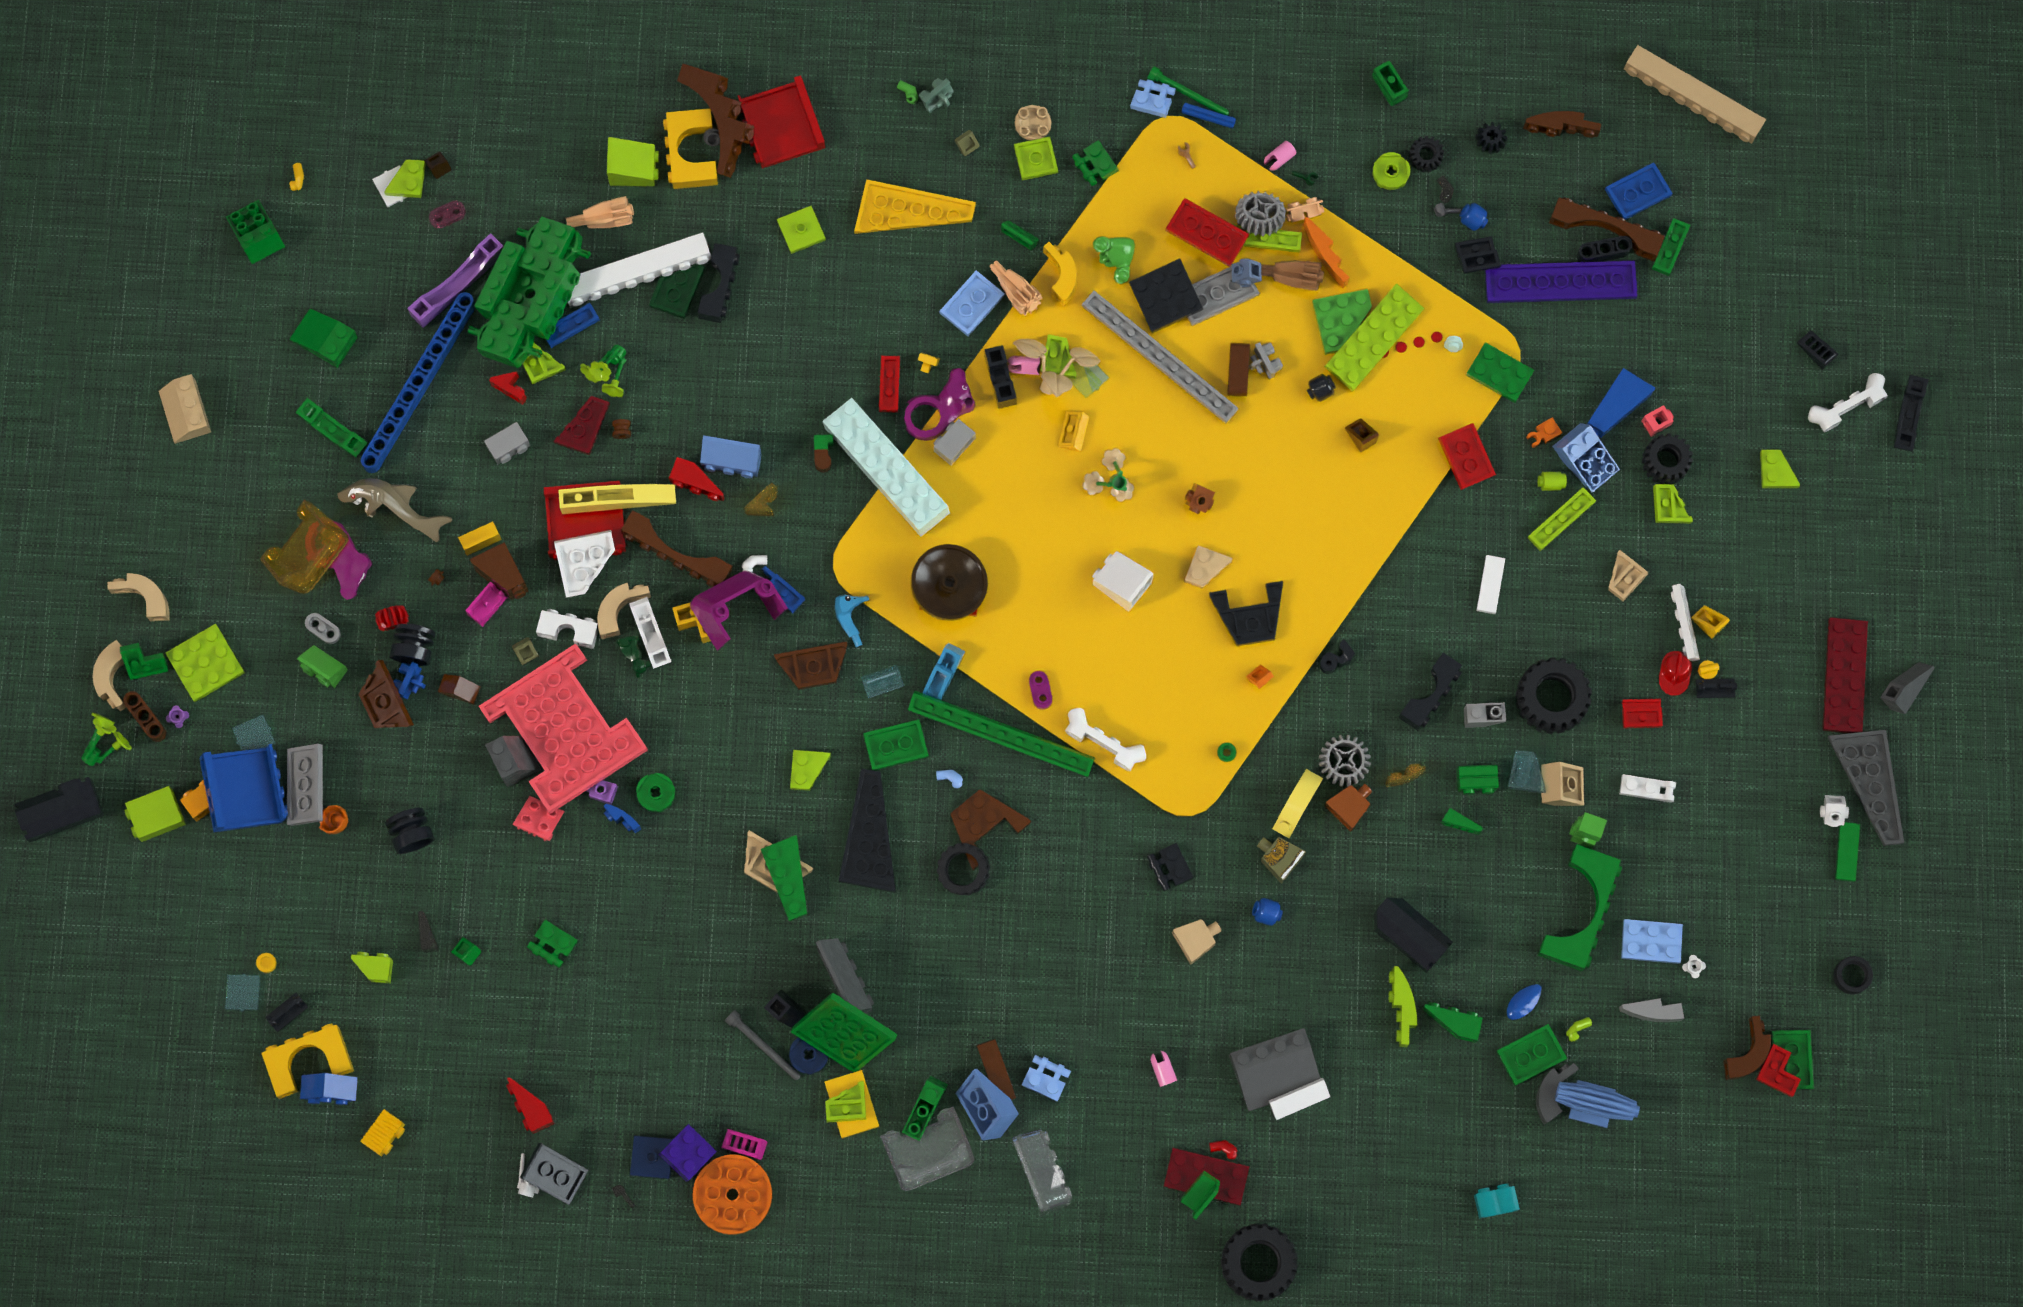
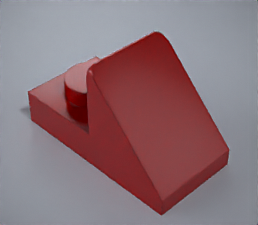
M518 372L490 378L489 382L492 387L523 405L527 399L525 391L517 385L514 386L519 378Z

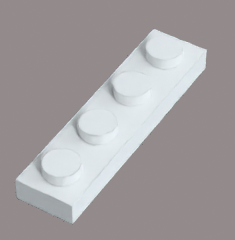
M1681 584L1673 585L1671 597L1677 606L1675 616L1681 625L1679 634L1681 639H1684L1683 653L1688 660L1692 662L1698 661L1700 658L1685 588Z

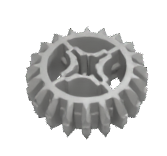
M1257 191L1256 194L1250 192L1249 195L1245 194L1238 201L1235 210L1238 225L1242 227V230H1247L1248 234L1252 232L1255 236L1261 234L1263 237L1265 234L1270 236L1272 232L1277 233L1278 229H1281L1286 218L1283 202H1280L1279 197L1274 198L1273 193L1268 195L1266 191L1264 193Z
M1339 735V741L1332 737V744L1327 741L1325 743L1327 748L1322 747L1321 752L1324 754L1319 755V759L1323 760L1319 763V766L1325 767L1321 773L1325 774L1328 772L1329 774L1326 776V779L1329 780L1333 777L1332 784H1335L1337 780L1340 781L1339 786H1343L1344 781H1346L1347 786H1350L1351 780L1358 784V778L1363 780V773L1368 774L1369 772L1366 767L1371 765V762L1365 761L1371 758V755L1364 754L1368 751V748L1362 749L1361 747L1364 742L1361 741L1357 744V737H1354L1353 741H1350V735L1346 736V740H1343V736ZM1349 747L1351 748V750L1348 752H1343L1340 749L1338 750L1337 748ZM1331 752L1337 760L1334 768L1331 767L1329 761ZM1356 753L1360 758L1359 769L1355 767L1356 764L1352 759ZM1342 757H1349L1348 764L1345 762V764L1342 763L1340 765ZM1342 769H1346L1349 772L1352 771L1353 773L1349 775H1343L1338 772Z

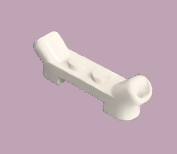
M1872 373L1868 376L1865 391L1853 393L1849 396L1850 399L1845 402L1844 400L1838 401L1833 405L1834 408L1832 409L1816 405L1812 406L1808 415L1809 422L1819 424L1823 432H1827L1840 424L1842 421L1841 415L1864 402L1870 408L1888 397L1883 389L1885 383L1884 376Z
M1075 708L1068 712L1070 723L1065 732L1081 743L1084 737H1087L1116 755L1114 763L1127 771H1131L1135 763L1145 761L1146 752L1143 745L1139 744L1125 748L1120 745L1121 742L1116 738H1108L1103 735L1104 732L1098 727H1090L1087 723L1084 709Z

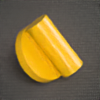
M1709 660L1703 661L1698 667V673L1703 679H1713L1719 670V664Z

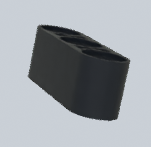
M1619 236L1587 242L1580 246L1576 258L1578 262H1603L1624 258L1630 252L1632 241L1627 236ZM1623 244L1627 249L1622 250L1618 245ZM1600 248H1606L1608 253H1603ZM1582 251H1587V252H1589V253H1590V256H1589V257L1584 256V255L1582 254Z

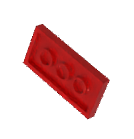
M1186 198L1183 199L1165 229L1168 233L1231 267L1249 237L1247 232Z

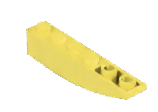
M670 484L594 486L559 490V503L562 514L676 504L675 485Z

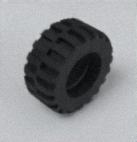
M1552 657L1547 661L1544 659L1539 660L1537 664L1531 665L1525 671L1518 683L1515 698H1517V709L1521 710L1520 716L1522 719L1526 718L1528 720L1527 724L1530 727L1532 725L1536 726V730L1539 732L1546 730V734H1552L1553 732L1559 734L1565 730H1571L1583 719L1591 704L1592 688L1588 686L1590 684L1589 679L1583 676L1585 672L1582 669H1576L1575 663L1571 662V664H1568L1566 659L1560 658V660H1556L1555 657ZM1545 680H1556L1563 683L1571 694V703L1568 708L1561 712H1552L1542 707L1536 697L1538 685Z
M1251 1224L1250 1226L1243 1227L1230 1237L1222 1251L1221 1267L1223 1278L1227 1281L1226 1284L1229 1288L1235 1291V1294L1244 1297L1246 1300H1255L1256 1302L1271 1300L1281 1295L1295 1278L1298 1267V1257L1294 1250L1295 1246L1290 1242L1285 1233L1280 1232L1276 1227L1268 1226V1224ZM1254 1244H1264L1275 1252L1278 1266L1275 1274L1270 1279L1254 1281L1243 1273L1240 1261L1242 1253L1247 1247Z

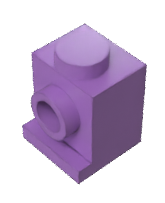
M602 780L587 790L589 792L588 796L591 799L612 805L618 786L617 784ZM600 786L604 787V791L602 793H599L597 791L598 787Z

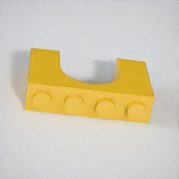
M711 109L666 112L667 119H663L664 131L668 130V137H665V146L669 148L670 154H666L667 166L671 165V172H668V181L673 184V189L718 185L715 161L692 163L684 160L678 153V147L684 138L693 134H703L706 130L713 128Z
M327 1024L321 1027L322 1030L314 1032V1030L304 1033L302 1038H290L285 1040L283 1045L278 1047L277 1045H271L265 1048L266 1051L262 1052V1056L276 1097L282 1099L298 1092L292 1075L291 1064L294 1056L304 1048L315 1047L321 1049L327 1057L332 1074L345 1075L354 1071L340 1028L337 1025Z

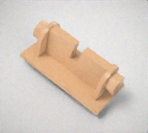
M1317 197L1306 199V203L1299 204V202L1288 204V207L1285 208L1286 211H1289V214H1286L1287 221L1293 223L1303 220L1305 218L1303 212H1307L1308 218L1320 216L1321 213H1324L1323 205H1319L1323 200H1317Z

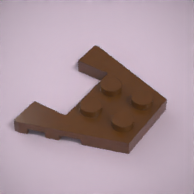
M978 790L950 813L961 843L976 846L974 843L1004 819H1006L1017 834L1031 824L1030 819L982 790ZM965 853L971 869H976L979 866L977 860L972 855Z

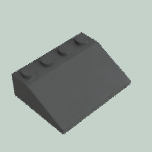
M838 938L817 941L818 953L839 996L865 1014L873 1011L871 1006L874 1005L870 994L866 995L863 990L866 986L862 977L857 978L854 972L857 970L853 959H848L846 953L849 951L844 941L840 943Z
M1305 1028L1232 1052L1229 1055L1248 1112L1270 1105L1269 1100L1320 1079Z

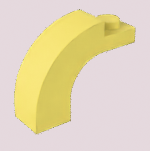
M1308 769L1305 770L1272 828L1273 830L1290 838L1322 782V777Z

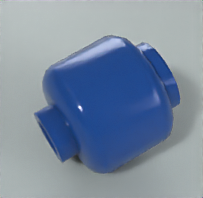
M1476 203L1466 204L1459 215L1461 223L1473 231L1479 228L1483 229L1488 222L1486 218L1487 211Z
M1266 898L1256 901L1252 910V915L1257 922L1269 926L1274 925L1276 921H1280L1283 914L1278 902Z

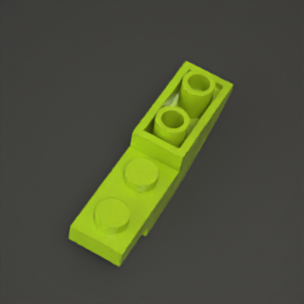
M1394 966L1392 971H1389V983H1392V991H1389V1002L1392 1003V1008H1400V1010L1396 1011V1022H1400L1399 1030H1396V1042H1399V1047H1408L1409 1028H1416L1417 1026L1416 1006L1407 979L1400 968Z

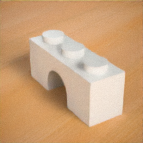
M552 609L541 611L536 630L538 637L557 641L559 632L562 629L570 628L575 631L574 644L594 649L599 631L598 623H595L596 620L591 618L578 619L576 615L566 613L565 616L558 614V611Z

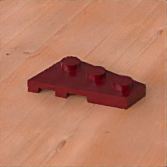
M591 396L577 412L574 419L566 425L564 431L556 437L554 443L590 455L610 403Z

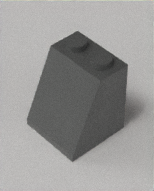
M501 736L485 744L507 788L542 771L537 759L522 736Z

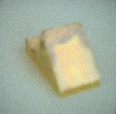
M773 483L769 484L744 507L745 513L755 516H774L773 510L766 503H771L776 499L777 487Z

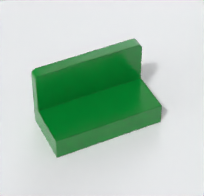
M1206 1171L1200 1174L1181 1198V1202L1193 1210L1192 1218L1195 1220L1219 1191L1220 1181Z

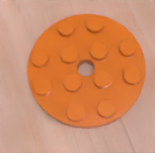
M724 1155L712 1160L699 1172L693 1187V1203L698 1216L709 1228L722 1234H742L758 1226L768 1214L772 1203V1187L766 1172L754 1160L742 1155ZM731 1189L738 1191V1197L735 1200L727 1198V1192Z

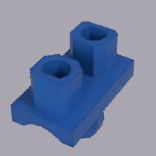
M414 662L411 664H401L399 673L405 675L403 682L397 679L393 681L400 696L408 700L411 692L416 694L419 688L425 689L426 687L425 684L421 683L424 678L423 675H420L422 669Z

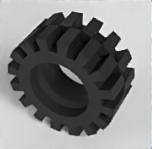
M1421 136L1418 140H1415L1409 152V160L1412 161V166L1416 165V169L1419 170L1421 168L1422 172H1425V170L1431 172L1432 169H1437V166L1441 164L1444 150H1442L1443 145L1439 144L1440 141L1438 139L1435 141L1433 136H1431V139L1428 136L1424 138ZM1423 148L1431 149L1434 154L1433 158L1430 160L1422 159L1419 154L1420 150Z

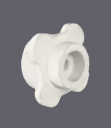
M1691 955L1689 961L1683 964L1682 968L1685 972H1689L1692 978H1698L1699 973L1706 968V964L1698 959L1697 956Z

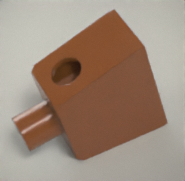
M1363 784L1358 790L1350 785L1329 799L1325 807L1351 832L1369 808L1370 803L1366 798L1372 793V790L1366 784Z

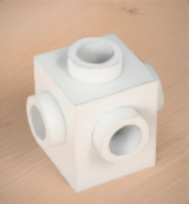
M1825 795L1824 806H1820V817H1823L1824 824L1832 827L1844 825L1845 818L1848 819L1849 807H1846L1845 796Z

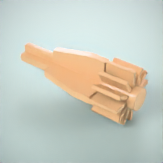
M625 196L600 202L583 210L581 215L567 217L566 221L567 225L572 227L587 225L588 228L620 227L633 223L632 215H634L632 204L628 203V198Z
M998 261L990 265L991 270L998 277L997 279L1005 294L1021 315H1026L1028 312L1031 314L1033 310H1037L1038 304H1041L1039 300L1043 299V297L1033 285L1030 286L1022 276L1011 269L1006 270Z

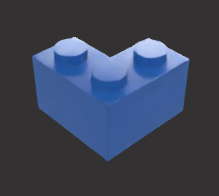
M330 1073L302 1075L300 1099L308 1100L309 1104L336 1101V1105H348V1102L356 1101L357 1077Z

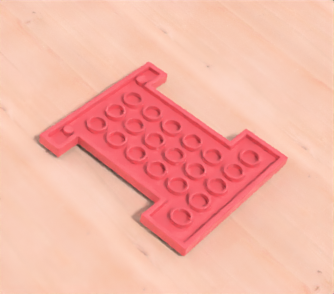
M576 643L479 705L480 710L489 723L506 713L545 770L530 780L529 783L550 814L648 751L627 718L612 728L608 726L574 676L572 670L587 661Z

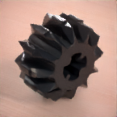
M1491 122L1490 126L1485 123L1483 128H1478V134H1476L1475 139L1478 140L1477 147L1483 146L1482 152L1487 149L1490 155L1493 150L1498 153L1500 148L1503 149L1505 147L1504 142L1507 141V136H1504L1506 129L1500 130L1501 124L1495 127L1494 122Z

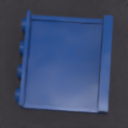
M269 744L266 748L211 755V752H205L200 756L213 832L283 823L286 816H288V809L283 803L284 789L282 786L280 787L279 779L281 774L279 768H276L277 753L275 749L273 750L272 744Z

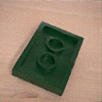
M693 264L690 265L689 269L674 271L669 276L664 277L661 274L649 306L685 319L705 267Z

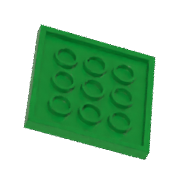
M831 993L796 1023L791 1030L792 1034L853 1073L860 1070L894 1042L897 1034L888 1027H885L834 993Z

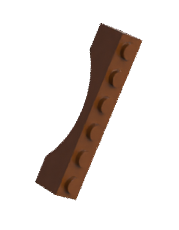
M1565 197L1558 198L1549 221L1550 224L1566 230L1579 226H1596L1607 229L1618 236H1627L1631 239L1632 249L1637 256L1654 262L1665 237L1657 230L1645 229L1637 223L1631 224L1621 217L1609 216L1605 211L1590 209L1588 205L1576 204L1571 199Z
M633 510L621 529V534H623V538L627 541L639 543L643 550L647 552L651 550L657 553L656 556L663 561L668 559L673 562L674 567L679 570L684 568L695 579L699 580L702 578L707 581L706 584L711 588L727 580L732 572V565L717 557L695 558L674 551L657 536L650 520Z

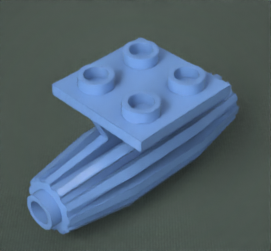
M1577 1080L1576 1083L1559 1082L1557 1086L1555 1101L1571 1108L1569 1119L1607 1128L1609 1119L1632 1121L1634 1117H1638L1640 1106H1637V1101L1616 1093V1090L1580 1080Z

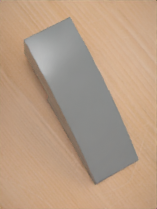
M1661 998L1623 1004L1619 1007L1620 1012L1642 1020L1676 1022L1684 1019L1681 1003L1662 1006Z

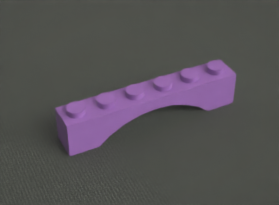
M490 233L476 246L467 260L449 278L433 290L420 296L407 308L410 315L424 328L451 304L459 294L463 293L496 263L504 246Z

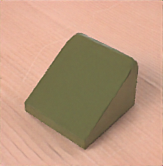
M529 637L512 645L522 665L539 656Z

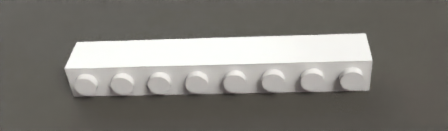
M700 233L580 273L579 283L575 285L571 299L568 301L569 306H580L585 301L600 299L602 295L615 294L620 289L633 288L641 282H651L656 277L661 276V274L665 277L677 270H687L691 267L690 265L707 263L711 259V254L704 234Z

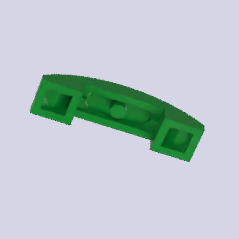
M308 398L295 412L315 430L355 458L359 456L368 444L367 441L348 430Z

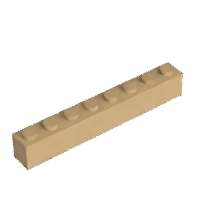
M1637 45L1624 67V70L1630 76L1638 77L1644 84L1657 88L1661 94L1669 95L1678 104L1688 106L1694 113L1705 116L1711 123L1719 124L1725 131L1736 134L1744 142L1752 144L1766 121L1760 115Z

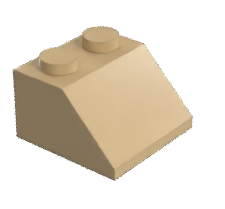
M1563 762L1541 765L1542 803L1554 806L1584 805L1583 767Z

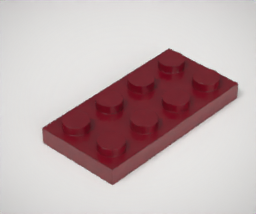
M1172 1148L1163 1187L1187 1192L1200 1174L1206 1171L1220 1181L1219 1191L1213 1198L1214 1200L1238 1206L1241 1205L1249 1166Z

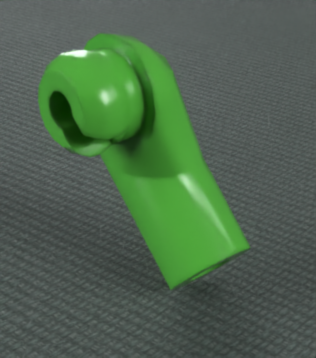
M900 80L897 89L905 92L906 101L909 104H915L918 101L916 87Z

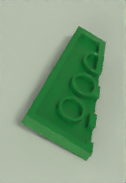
M797 835L761 849L789 922L807 915Z

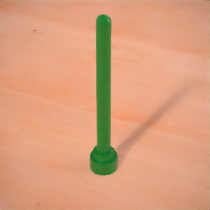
M1153 66L1147 79L1153 82L1160 81L1168 84L1169 87L1176 88V91L1213 111L1229 115V111L1226 108L1164 76L1163 72L1160 71L1161 69Z

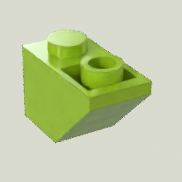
M357 952V955H351V959L371 982L391 984L393 960L391 957H388V954L377 953L376 956H369V953Z

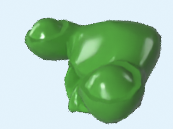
M1101 236L1093 241V248L1100 252L1099 262L1107 267L1117 268L1114 272L1115 282L1119 284L1127 282L1130 276V264L1135 251L1134 240L1127 237L1108 238Z

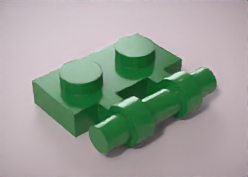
M1099 140L1083 149L1085 157L1081 158L1078 153L1072 156L1075 166L1084 174L1083 178L1091 186L1097 184L1095 179L1097 176H1100L1104 181L1119 171ZM1089 163L1093 165V170H1089L1087 167Z
M544 920L534 935L540 942L535 944L530 941L527 948L533 951L534 955L546 959L548 964L560 968L564 961L558 957L560 954L568 957L578 940L547 920ZM546 944L555 949L552 954L544 949Z

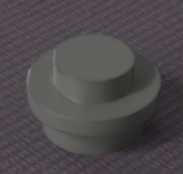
M710 128L705 131L704 141L707 145L717 146L720 143L718 129Z

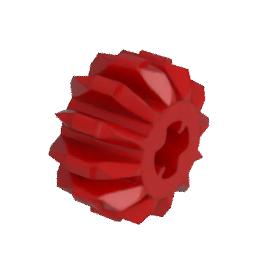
M402 605L390 606L379 610L375 614L376 624L382 631L394 630L397 624H407L409 622L408 613Z

